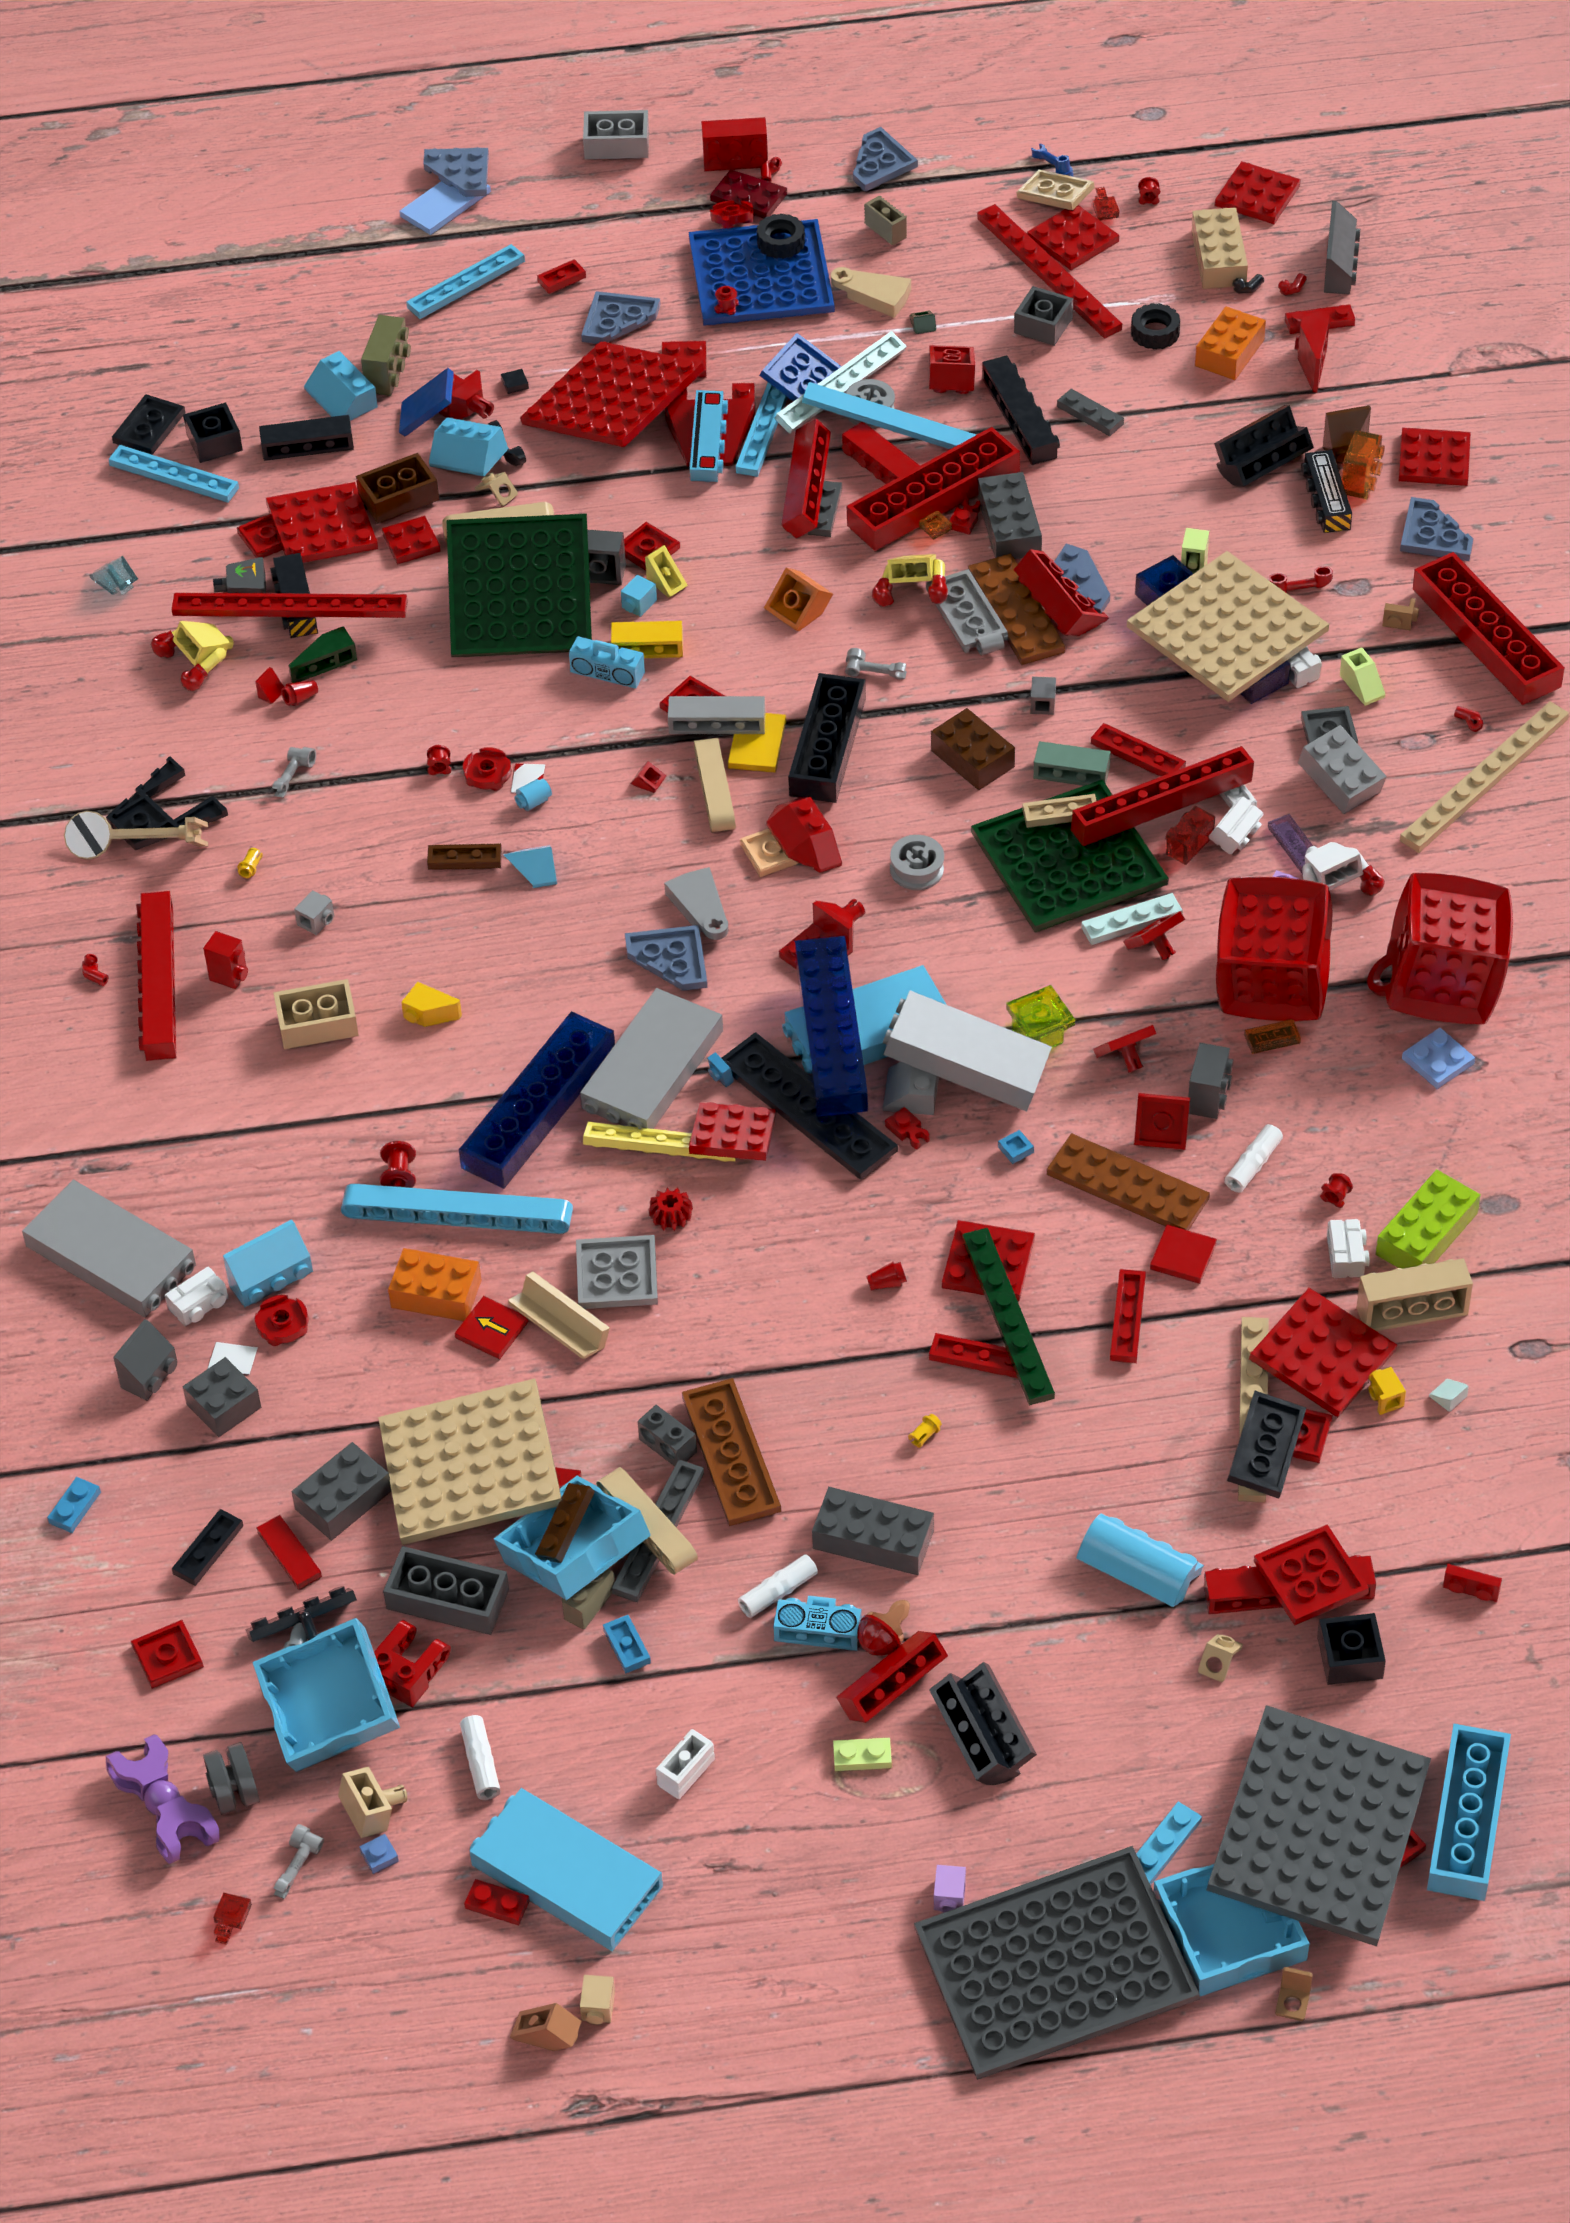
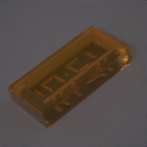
M1293 1019L1244 1030V1036L1252 1054L1301 1043V1037Z

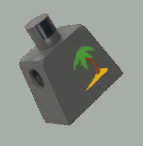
M263 557L228 564L226 566V578L213 579L214 593H266V574Z

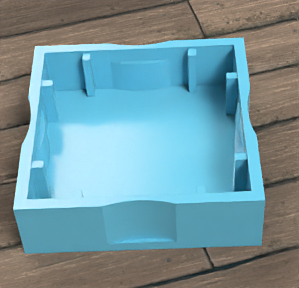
M579 1476L574 1477L568 1483L590 1486L595 1493L562 1563L540 1560L535 1555L557 1507L527 1514L494 1538L506 1565L565 1600H568L651 1536L639 1509L617 1497L605 1494L599 1487ZM568 1483L560 1488L561 1497Z
M357 1618L321 1632L305 1643L286 1647L252 1662L264 1698L272 1710L274 1728L285 1761L295 1772L400 1728L366 1628Z
M1214 1864L1202 1868H1193L1154 1881L1153 1892L1200 1997L1283 1969V1967L1307 1961L1310 1943L1298 1920L1282 1916L1281 1921L1265 1923L1261 1908L1206 1890Z

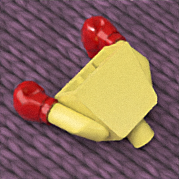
M936 554L910 555L887 560L888 564L882 578L879 579L872 590L873 601L880 607H886L894 603L891 593L892 583L932 581V585L928 588L929 598L932 603L941 604L948 597L945 564L942 560L936 559Z
M180 621L176 630L156 635L152 639L151 647L156 656L170 658L174 656V647L178 646L195 666L190 671L182 672L181 684L188 691H196L202 686L205 678L208 676L207 673L225 659L226 652L233 648L234 641L231 636H224L213 624Z

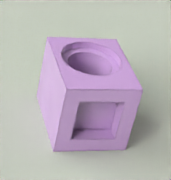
M937 1865L934 1910H940L945 1913L964 1906L966 1867Z

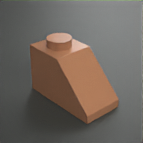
M557 2003L519 2012L510 2038L551 2051L572 2047L576 2042L582 2021Z

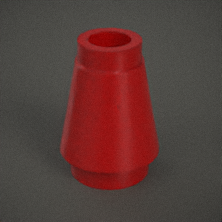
M314 680L287 683L281 689L282 698L288 706H296L318 693V686Z
M891 1262L866 1276L871 1291L900 1287L902 1283L907 1282L901 1262L895 1264Z

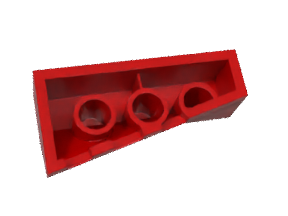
M1030 549L1013 569L1019 576V582L1032 592V598L1044 607L1045 614L1057 623V628L1062 634L1066 636H1081L1109 619L1104 612L1100 614L1093 608L1095 603L1089 597L1085 598L1077 592L1079 586L1074 581L1062 577L1064 571L1044 551Z

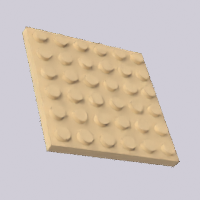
M1226 551L1127 620V628L1229 702L1328 632L1329 623Z
M536 1379L378 1417L402 1545L554 1508L562 1500Z

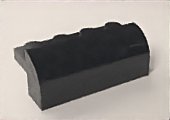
M1283 405L1214 443L1220 460L1216 464L1219 472L1232 485L1241 487L1248 485L1314 448L1308 428L1296 425L1290 405Z
M981 1663L963 1678L950 1673L929 1689L977 1781L986 1785H998L1008 1782L1021 1774L1019 1768L1037 1755L989 1664Z

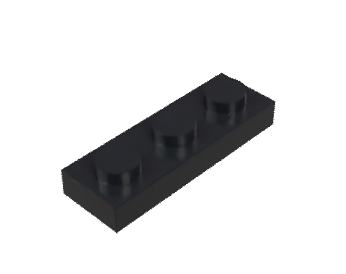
M219 1509L172 1567L173 1575L196 1586L243 1528V1521Z

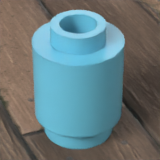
M536 779L518 788L514 798L519 808L529 811L548 801V797L552 796V791L545 779Z

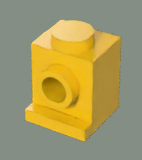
M1392 1367L1373 1371L1369 1375L1371 1385L1368 1389L1371 1398L1378 1402L1377 1412L1379 1415L1404 1407L1406 1390Z

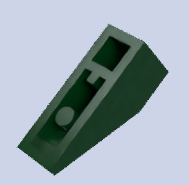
M344 626L322 634L288 665L291 683L301 682L357 661L355 643Z

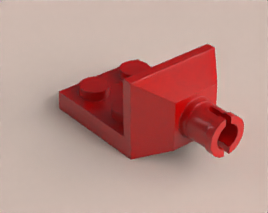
M474 371L465 379L455 374L453 375L451 404L438 412L445 418L462 419L475 412L483 419H486L487 415L490 416L493 413L494 404L483 398L480 371Z
M856 899L849 901L843 908L835 903L822 901L812 903L813 924L780 949L779 958L816 983L853 952L854 922L866 913L864 906L860 902L857 903Z

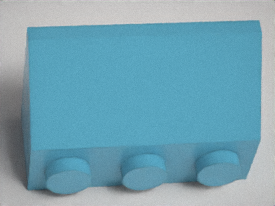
M340 351L321 359L304 385V389L331 417L349 415L351 421L378 407L375 386Z
M446 418L434 431L429 459L430 467L485 476L509 449L502 428Z
M292 1219L223 1255L229 1287L244 1307L259 1302L262 1298L275 1291L282 1290L290 1283L302 1279L313 1272L310 1254Z

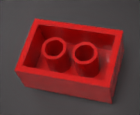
M765 117L701 121L704 172L761 168L762 164L768 161Z

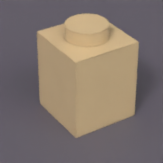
M584 1975L580 2001L582 2021H587L591 2024L611 2023L615 1996L614 1977Z

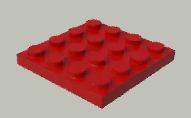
M355 482L266 498V505L284 555L301 553L302 562L304 563L378 549L376 536Z
M1308 1288L1250 1353L1249 1360L1338 1418L1370 1381L1369 1375L1373 1371L1380 1369L1396 1351L1397 1344L1316 1291Z

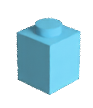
M636 575L621 590L622 608L640 617L657 601L656 584L639 575Z

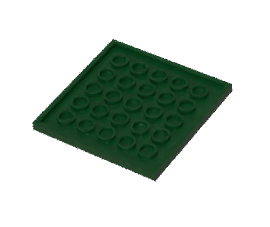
M587 513L446 520L451 657L562 653L570 651L577 636L592 640Z
M1102 779L1045 800L1095 794L1096 801L1113 794ZM1020 808L972 825L971 833L1036 933L1168 885V876L1135 827L1082 846L1071 831L1072 822L1027 828L1023 810Z

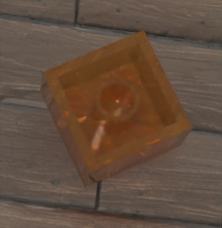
M1355 430L1343 464L1342 482L1346 495L1368 500L1370 492L1375 491L1377 485L1376 476L1381 475L1383 462H1380L1385 450V446L1381 445L1382 435Z

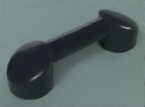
M497 420L488 423V425L501 427ZM520 446L508 449L503 455L505 460L513 466L526 463L525 453Z

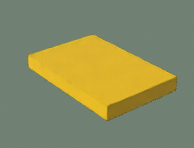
M766 713L765 734H734L728 768L776 773L786 724V715Z

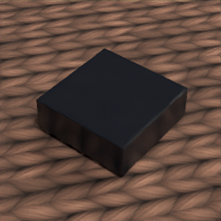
M522 369L501 374V380L507 394L529 389L528 381Z

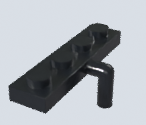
M340 1586L328 1592L330 1596L320 1600L318 1596L303 1601L304 1606L293 1610L292 1606L276 1612L277 1617L270 1620L263 1617L252 1621V1627L245 1629L248 1638L254 1642L300 1622L309 1641L318 1635L312 1618L357 1601L354 1591Z

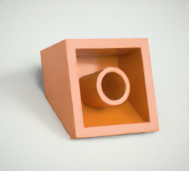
M786 567L764 609L796 631H800L823 614L833 593L801 571Z

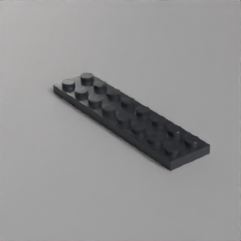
M755 1032L722 1057L723 1061L731 1068L734 1079L770 1108L776 1109L780 1116L860 1180L898 1152V1145L758 1033Z

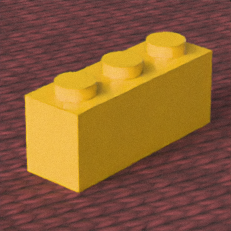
M682 621L611 622V644L618 645L619 649L623 647L642 652L644 658L683 657Z

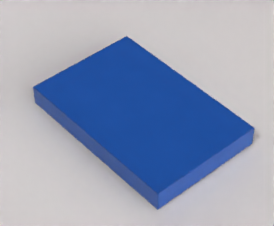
M446 368L402 401L399 433L404 437L451 404L454 375L451 369Z

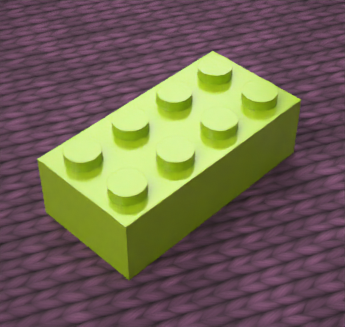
M1436 1169L1378 1235L1375 1255L1402 1269L1416 1267L1421 1264H1434L1478 1214L1481 1194Z

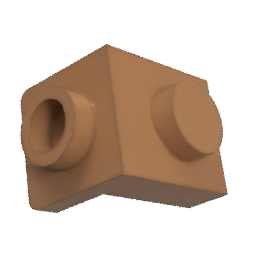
M1411 598L1409 607L1386 603L1382 626L1410 631L1412 621L1417 622L1419 608L1415 607L1416 598Z

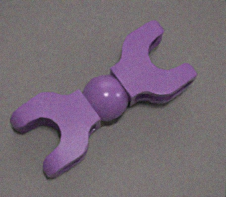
M154 1734L144 1739L145 1758L131 1761L127 1760L119 1751H116L106 1756V1770L119 1790L138 1795L145 1802L147 1810L156 1815V1847L166 1862L171 1864L180 1860L181 1844L179 1840L182 1837H197L205 1846H210L219 1842V1827L206 1807L187 1802L183 1796H180L178 1788L168 1781V1749L161 1739Z

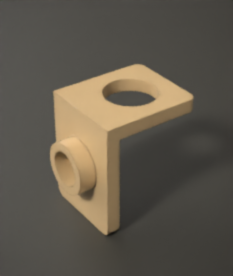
M505 472L498 474L489 473L475 487L476 491L490 488L501 506L506 505L518 495L517 490ZM502 484L506 485L509 489L507 497H502L499 493V487Z
M1217 1634L1207 1642L1198 1672L1223 1682L1226 1679L1232 1657L1242 1649L1243 1644L1231 1637ZM1210 1657H1217L1221 1660V1671L1213 1672L1209 1669L1207 1662Z

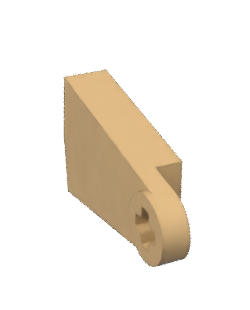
M839 267L831 272L832 285L846 291L847 299L893 318L904 307L911 292L910 278L855 271L846 267Z

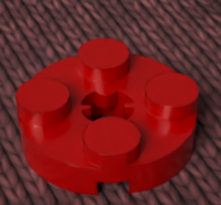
M724 201L713 205V210L710 209L711 221L721 224V227L725 229L733 228L734 224L753 222V205L746 201H741V205H734V201Z
M484 747L479 749L480 752L474 755L472 752L468 754L463 762V773L468 786L497 791L510 778L512 771L511 762L502 750ZM487 766L491 767L490 770H483L486 769Z
M276 1295L266 1299L260 1305L258 1313L255 1314V1324L259 1335L272 1346L295 1341L299 1337L304 1336L308 1331L309 1317L305 1304L297 1298L296 1300L288 1299V1295ZM280 1316H283L284 1319L288 1317L285 1322H277Z

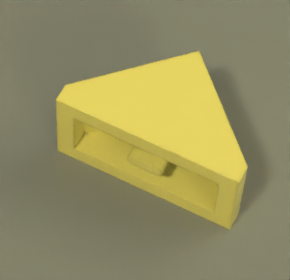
M665 545L645 557L647 580L655 583L656 588L664 595L671 597L688 586Z

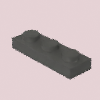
M1073 389L1067 391L1057 400L1058 408L1108 436H1111L1124 425V417Z
M824 481L817 528L808 532V535L831 537L842 493V483Z

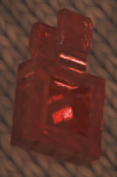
M1105 187L1095 188L1097 196L1093 200V208L1097 219L1101 221L1119 218L1120 211L1115 197H1108Z
M223 1892L213 1916L214 1923H217L214 1929V1934L217 1935L215 1942L227 1945L233 1928H243L252 1906L251 1899Z

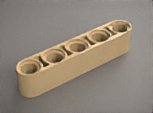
M547 502L449 515L442 520L444 539L447 543L446 520L554 515L553 506Z
M718 738L694 741L695 757L711 833L736 829L735 816Z
M617 1468L596 1482L597 1487L605 1494L617 1497L641 1511L651 1534L643 1543L671 1574H677L698 1560L697 1553L690 1542L623 1468Z

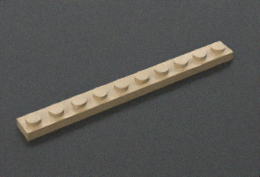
M1551 701L1548 702L1401 833L1400 841L1420 853L1563 725L1569 718V712Z

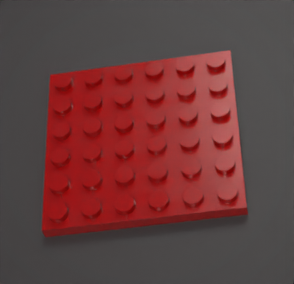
M600 341L553 387L543 394L536 403L529 407L520 419L522 425L625 447L705 370L703 362Z

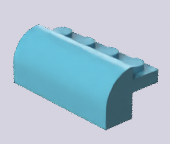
M1102 1513L1095 1518L1087 1530L1076 1559L1172 1607L1184 1600L1190 1581L1201 1575L1204 1567L1194 1556L1180 1553L1172 1549L1170 1544L1156 1541L1148 1537L1146 1532L1132 1529L1124 1525V1522L1120 1519L1108 1517Z

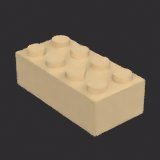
M1236 208L1193 211L1192 236L1202 288L1234 287L1232 283L1236 278H1243L1244 283L1247 282L1248 264Z
M1464 1258L1457 1260L1449 1259L1434 1264H1421L1405 1269L1397 1268L1381 1273H1369L1360 1276L1356 1308L1360 1320L1376 1331L1466 1316L1469 1313L1473 1282Z

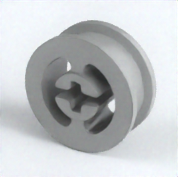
M875 379L860 380L849 386L846 394L894 408L895 393L883 381ZM847 417V418L849 419V421H851V422H852L853 424H855V425H857V424H859L860 422H862V421H858V420H855V419H852V418ZM866 423L871 428H877V426Z
M909 835L901 838L893 845L890 852V874L897 884L911 890H924L933 887L941 880L944 873V850L936 840L924 835Z

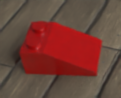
M1304 311L1302 320H1297L1296 333H1300V336H1296L1294 349L1298 350V361L1312 391L1317 393L1328 348L1330 314Z
M929 345V389L936 393L956 390V393L967 394L969 391H974V347Z

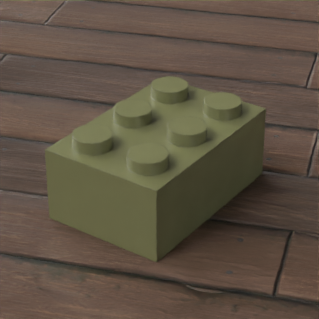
M378 315L362 355L363 375L375 386L376 394L392 395L394 387H398L400 372L403 373L405 359L410 356L411 345L407 342L409 329L405 326V318Z

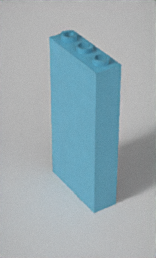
M924 965L784 1012L785 1023L782 1024V1028L786 1038H791L796 1056H801L804 1071L808 1074L810 1073L815 1080L820 1081L888 1057L883 1055L887 1046L883 1044V1040L888 1029L893 1031V1029L889 1028L894 1014L899 1015V1013H896V1009L900 999L906 1000L909 991L943 1004L946 1003Z
M523 1788L515 1796L511 1795L508 1798L503 1811L498 1817L494 1816L490 1820L486 1832L481 1838L477 1837L473 1841L469 1850L472 1866L509 1889L529 1895L530 1902L610 1951L616 1948L663 1887L662 1872Z

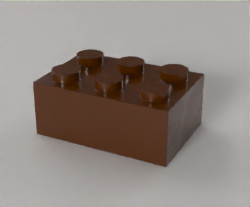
M419 453L356 476L357 489L361 500L377 524L440 500L437 479Z
M968 708L931 731V751L977 790H981L1015 767V747Z

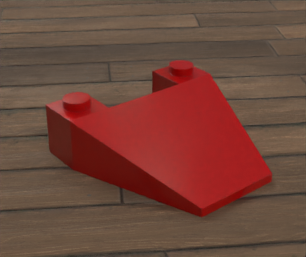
M732 383V399H724L728 400V413L723 414V420H726V434H722L721 440H725L724 454L720 453V460H723V466L733 465L755 417V383ZM686 388L665 408V419L688 467L690 466L695 399L688 400Z

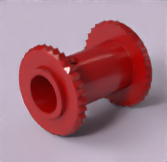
M392 1141L385 1144L380 1150V1157L388 1164V1169L380 1176L381 1186L413 1188L416 1184V1177L413 1172L408 1170V1164L415 1160V1148L404 1141Z

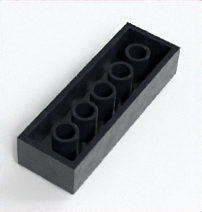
M824 673L818 674L788 776L790 797H811L812 800L837 803L866 701V679Z

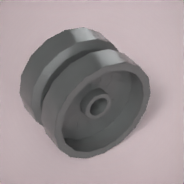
M242 1742L227 1746L226 1754L229 1762L227 1766L224 1764L221 1753L217 1750L203 1754L208 1785L212 1797L216 1799L221 1815L235 1811L237 1806L233 1793L235 1791L238 1792L242 1804L246 1807L260 1802Z

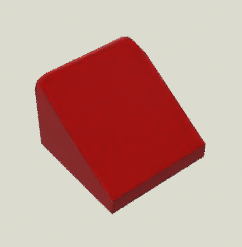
M267 668L255 683L258 698L272 704L282 695L281 689L284 685L273 668Z
M647 761L630 784L655 793L667 775Z

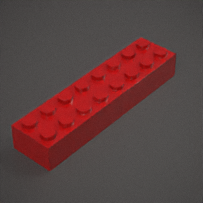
M990 427L847 505V526L876 551L962 504L965 498L971 499L978 495V478L1020 472V451L993 427Z
M1454 552L1414 570L1412 589L1522 705L1562 687L1565 667Z

